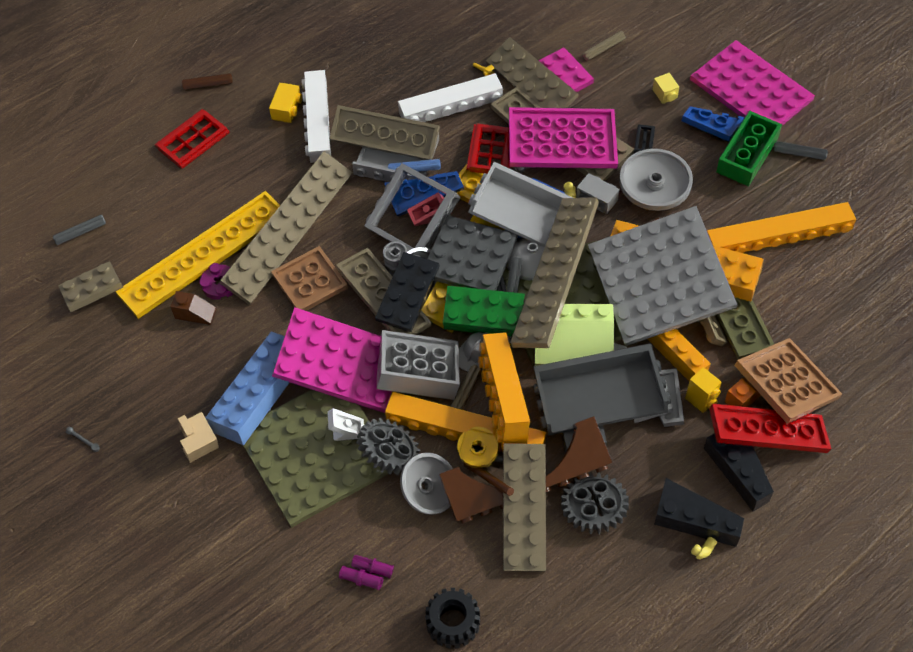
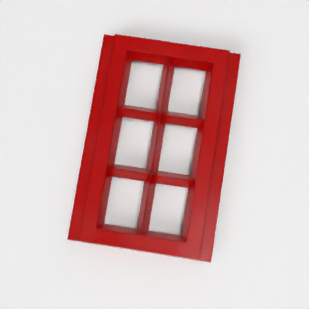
M201 109L158 141L155 147L179 168L183 169L228 135L230 131L207 111ZM204 119L209 122L201 130H197L194 127ZM212 126L218 129L208 138L203 135ZM192 129L195 134L184 141L181 136ZM199 136L204 139L195 148L189 145ZM176 140L182 143L173 151L167 148ZM185 146L191 150L181 158L175 155Z
M474 124L466 170L488 174L492 159L501 160V165L510 169L509 128ZM482 132L491 133V140L481 139ZM495 134L505 135L504 142L494 141ZM480 144L489 145V153L479 152ZM493 146L503 147L502 155L492 154ZM478 157L488 158L487 166L478 165Z

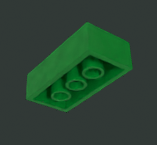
M749 111L719 158L716 172L746 186H750L775 142L778 140L782 124Z
M447 286L443 327L445 330L473 333H507V336L513 337L525 303V294Z

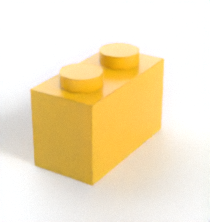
M279 82L269 107L271 120L292 122L293 117L297 115L298 104H301L303 98L299 86Z
M703 367L690 379L685 399L704 413L712 404H717V397L721 393L720 386L722 382Z

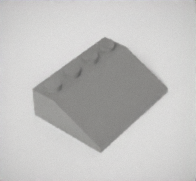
M382 330L377 370V389L451 400L455 399L460 385L458 341Z

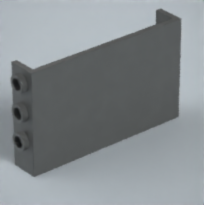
M651 344L534 366L537 383L533 384L535 396L539 395L540 400H537L539 412L543 411L544 416H540L542 428H547L548 436L574 431L573 424L593 416L598 426L668 413V404H671L670 394L664 390L666 388L665 378L660 376L659 373L661 372L660 361L655 359Z

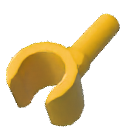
M473 63V67L483 71L484 76L495 74L492 71L494 70L493 65L484 67Z

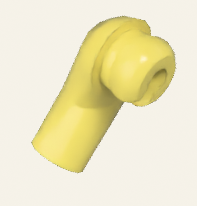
M566 182L564 184L565 194L576 198L575 186H573L572 182Z
M708 537L702 547L696 544L692 548L691 554L695 555V558L699 560L706 558L713 551L717 541L712 537Z

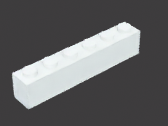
M325 70L304 72L305 79H302V88L305 89V92H302L303 102H306V105H303L304 116L307 115V118H304V128L307 129V132H304L305 142H308V145H305L306 156L310 157V163L316 162L324 151L331 156Z
M496 73L400 100L398 101L399 114L401 118L420 122L431 121L492 103L503 96V87Z

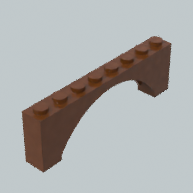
M594 416L573 424L574 433L567 452L556 468L546 476V492L551 490L550 486L558 484V487L569 484L570 478L577 477L580 480L588 477V472L596 469L597 473L608 469L607 465L612 463ZM459 467L439 474L456 521L461 520L463 524L474 520L472 515L480 513L482 517L492 513V508L500 506L503 509V492L498 488L470 478L461 472Z

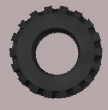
M446 588L442 589V594L435 593L434 600L430 599L428 607H426L427 631L430 633L432 640H437V644L440 646L443 643L449 649L451 645H455V649L460 648L462 643L466 646L468 645V640L473 641L475 633L478 634L480 610L477 607V601L475 599L472 600V595L469 592L465 595L463 589H459V592L455 591V588H451V591H446ZM449 610H458L466 617L463 623L455 627L446 626L440 621V618Z

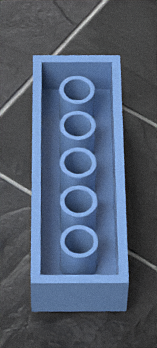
M272 331L269 333L205 417L213 433L243 446L290 383L272 377L285 336Z

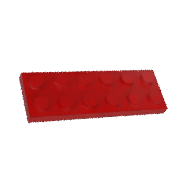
M712 404L709 408L717 443L828 453L831 450L822 415L806 414L790 423H786L775 410L722 404Z

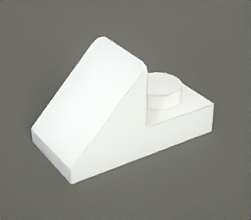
M333 408L328 411V430L333 431L335 441L358 439L357 435L364 425V419Z

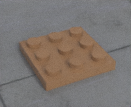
M320 246L271 271L273 278L292 305L304 311H308L348 289V284Z

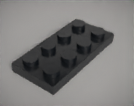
M403 252L375 316V320L412 332L439 269V263Z

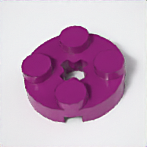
M214 263L210 265L209 269L204 271L200 278V285L207 297L219 300L221 297H229L234 294L220 283L216 284V281L222 279L231 267Z

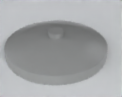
M646 149L636 152L624 162L620 172V187L623 194L635 205L648 210H668L680 205L689 196L693 183L692 171L686 161L677 154L663 149Z

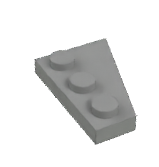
M677 368L661 370L659 373L660 376L665 378V390L670 394L673 412L661 415L659 418L664 427L684 425Z

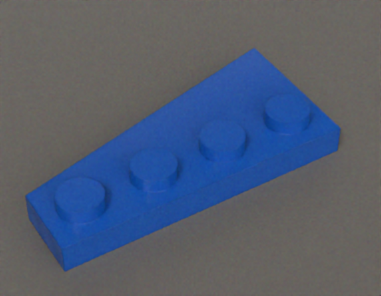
M457 171L429 177L456 193L464 190ZM405 179L391 202L396 215L399 217L408 213L407 209L438 192L444 198L446 194L419 179Z

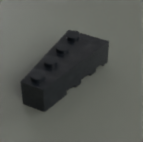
M715 433L708 436L704 450L750 509L755 511L770 502L774 491L753 446L717 443Z
M668 478L665 479L654 525L705 539L712 537L717 542L737 547L742 532L743 517Z

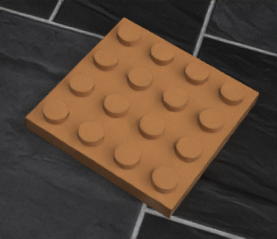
M790 338L741 358L734 365L786 423H790L834 402L842 395L835 385Z

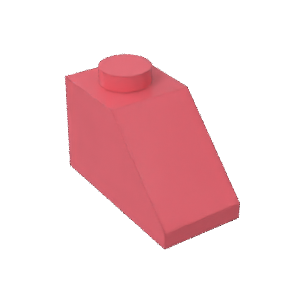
M439 192L407 209L414 226L430 223L444 199Z

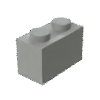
M588 173L577 187L576 198L597 197L599 201L597 210L607 214L618 201L619 189L613 184H609L599 177Z

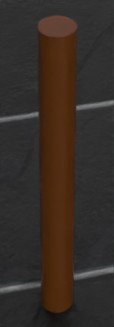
M465 463L463 464L464 467L508 496L514 493L512 487L484 469L472 468Z

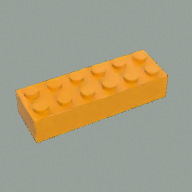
M507 333L483 334V342L479 344L481 356L478 357L479 368L483 369L481 373L482 382H486L485 394L486 397L490 398L489 411L493 412V427H497L496 440L501 443L502 450L504 443L527 444L530 419Z

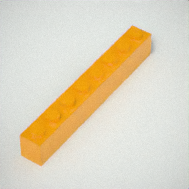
M845 202L707 230L712 245L744 253L752 250L758 251L771 246L777 247L786 243H796L806 239L812 240L816 237L830 236L840 232L846 233L853 229L856 217L849 203Z
M392 392L385 411L386 420L389 419L391 424L396 421L397 425L407 426L411 430L426 431L434 436L441 435L452 441L459 440L462 433L471 430L473 427L487 428L496 437L497 427H493L491 417L397 392ZM529 428L527 444H545L546 432ZM498 442V451L503 452L501 443Z

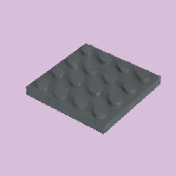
M447 215L428 257V260L438 262L440 265L434 281L456 287L496 291L518 235L510 231Z

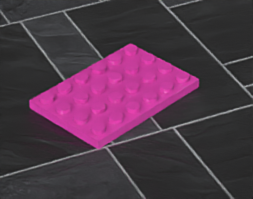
M737 40L704 64L690 77L692 82L737 115L744 117V119L748 112L752 111L782 124V126L812 102L815 97L814 94Z
M509 107L510 167L617 169L618 154L614 109Z
M294 307L272 377L383 413L386 411L392 391L377 389L381 336Z

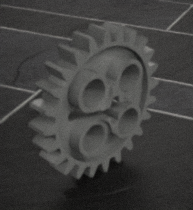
M381 418L378 421L372 419L371 422L367 421L357 435L358 440L356 443L360 445L358 450L364 451L361 456L368 457L367 463L373 462V468L379 466L381 472L386 469L389 475L393 471L397 476L400 472L402 473L405 464L412 457L418 455L421 450L417 448L419 443L413 442L415 436L408 435L410 433L409 430L404 431L403 425L398 427L396 421L390 424L389 419L385 422Z
M589 473L588 478L585 477L581 480L574 478V484L569 483L568 489H564V495L561 496L563 516L567 517L568 523L573 522L574 528L581 526V532H584L587 528L590 534H592L594 529L597 530L598 534H601V529L603 528L606 532H609V526L616 529L617 522L622 524L623 517H627V510H629V497L626 496V489H622V483L616 484V478L608 480V474L604 478H601L600 473L596 477Z

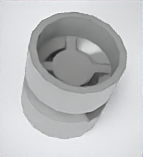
M396 241L388 243L383 249L385 269L392 276L403 252H407L406 246Z

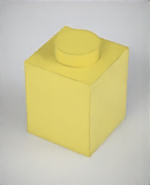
M667 73L654 78L653 91L661 103L664 104L678 98L679 85L671 74Z

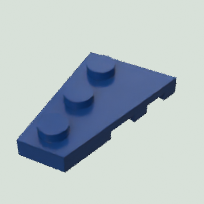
M690 106L682 116L681 121L729 142L742 124L744 117H728L729 114L722 113V115L713 114L711 110Z

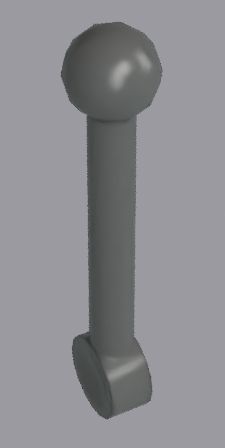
M72 427L66 428L67 434H72L89 445L93 452L100 450V446L97 443H91L76 433Z

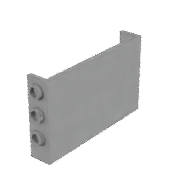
M494 162L488 174H483L480 181L481 184L478 183L474 194H472L468 202L471 205L468 213L545 247L562 198L573 197Z

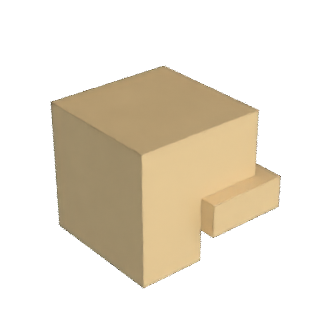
M202 412L189 419L185 415L178 418L180 429L185 437L180 442L190 463L219 448L217 438Z

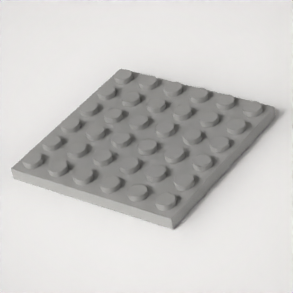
M697 206L588 244L609 304H613L614 317L625 346L737 308V302Z

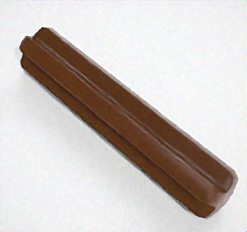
M230 73L183 79L182 87L184 90L231 84L233 79Z

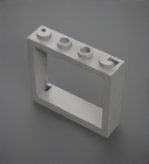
M401 163L396 168L391 182L386 185L384 194L377 200L372 214L367 217L365 227L390 242L403 243L407 248V252L413 249L410 245L377 227L407 174H410L446 194L415 247L430 249L438 237L447 215H451L461 197L451 189Z

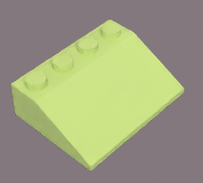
M564 304L550 348H535V366L614 351L613 304Z

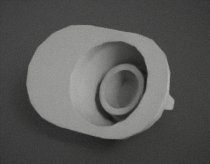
M487 332L473 333L459 348V367L462 370L468 372L473 365L479 367L478 357L481 356L479 344L483 342V334H488Z

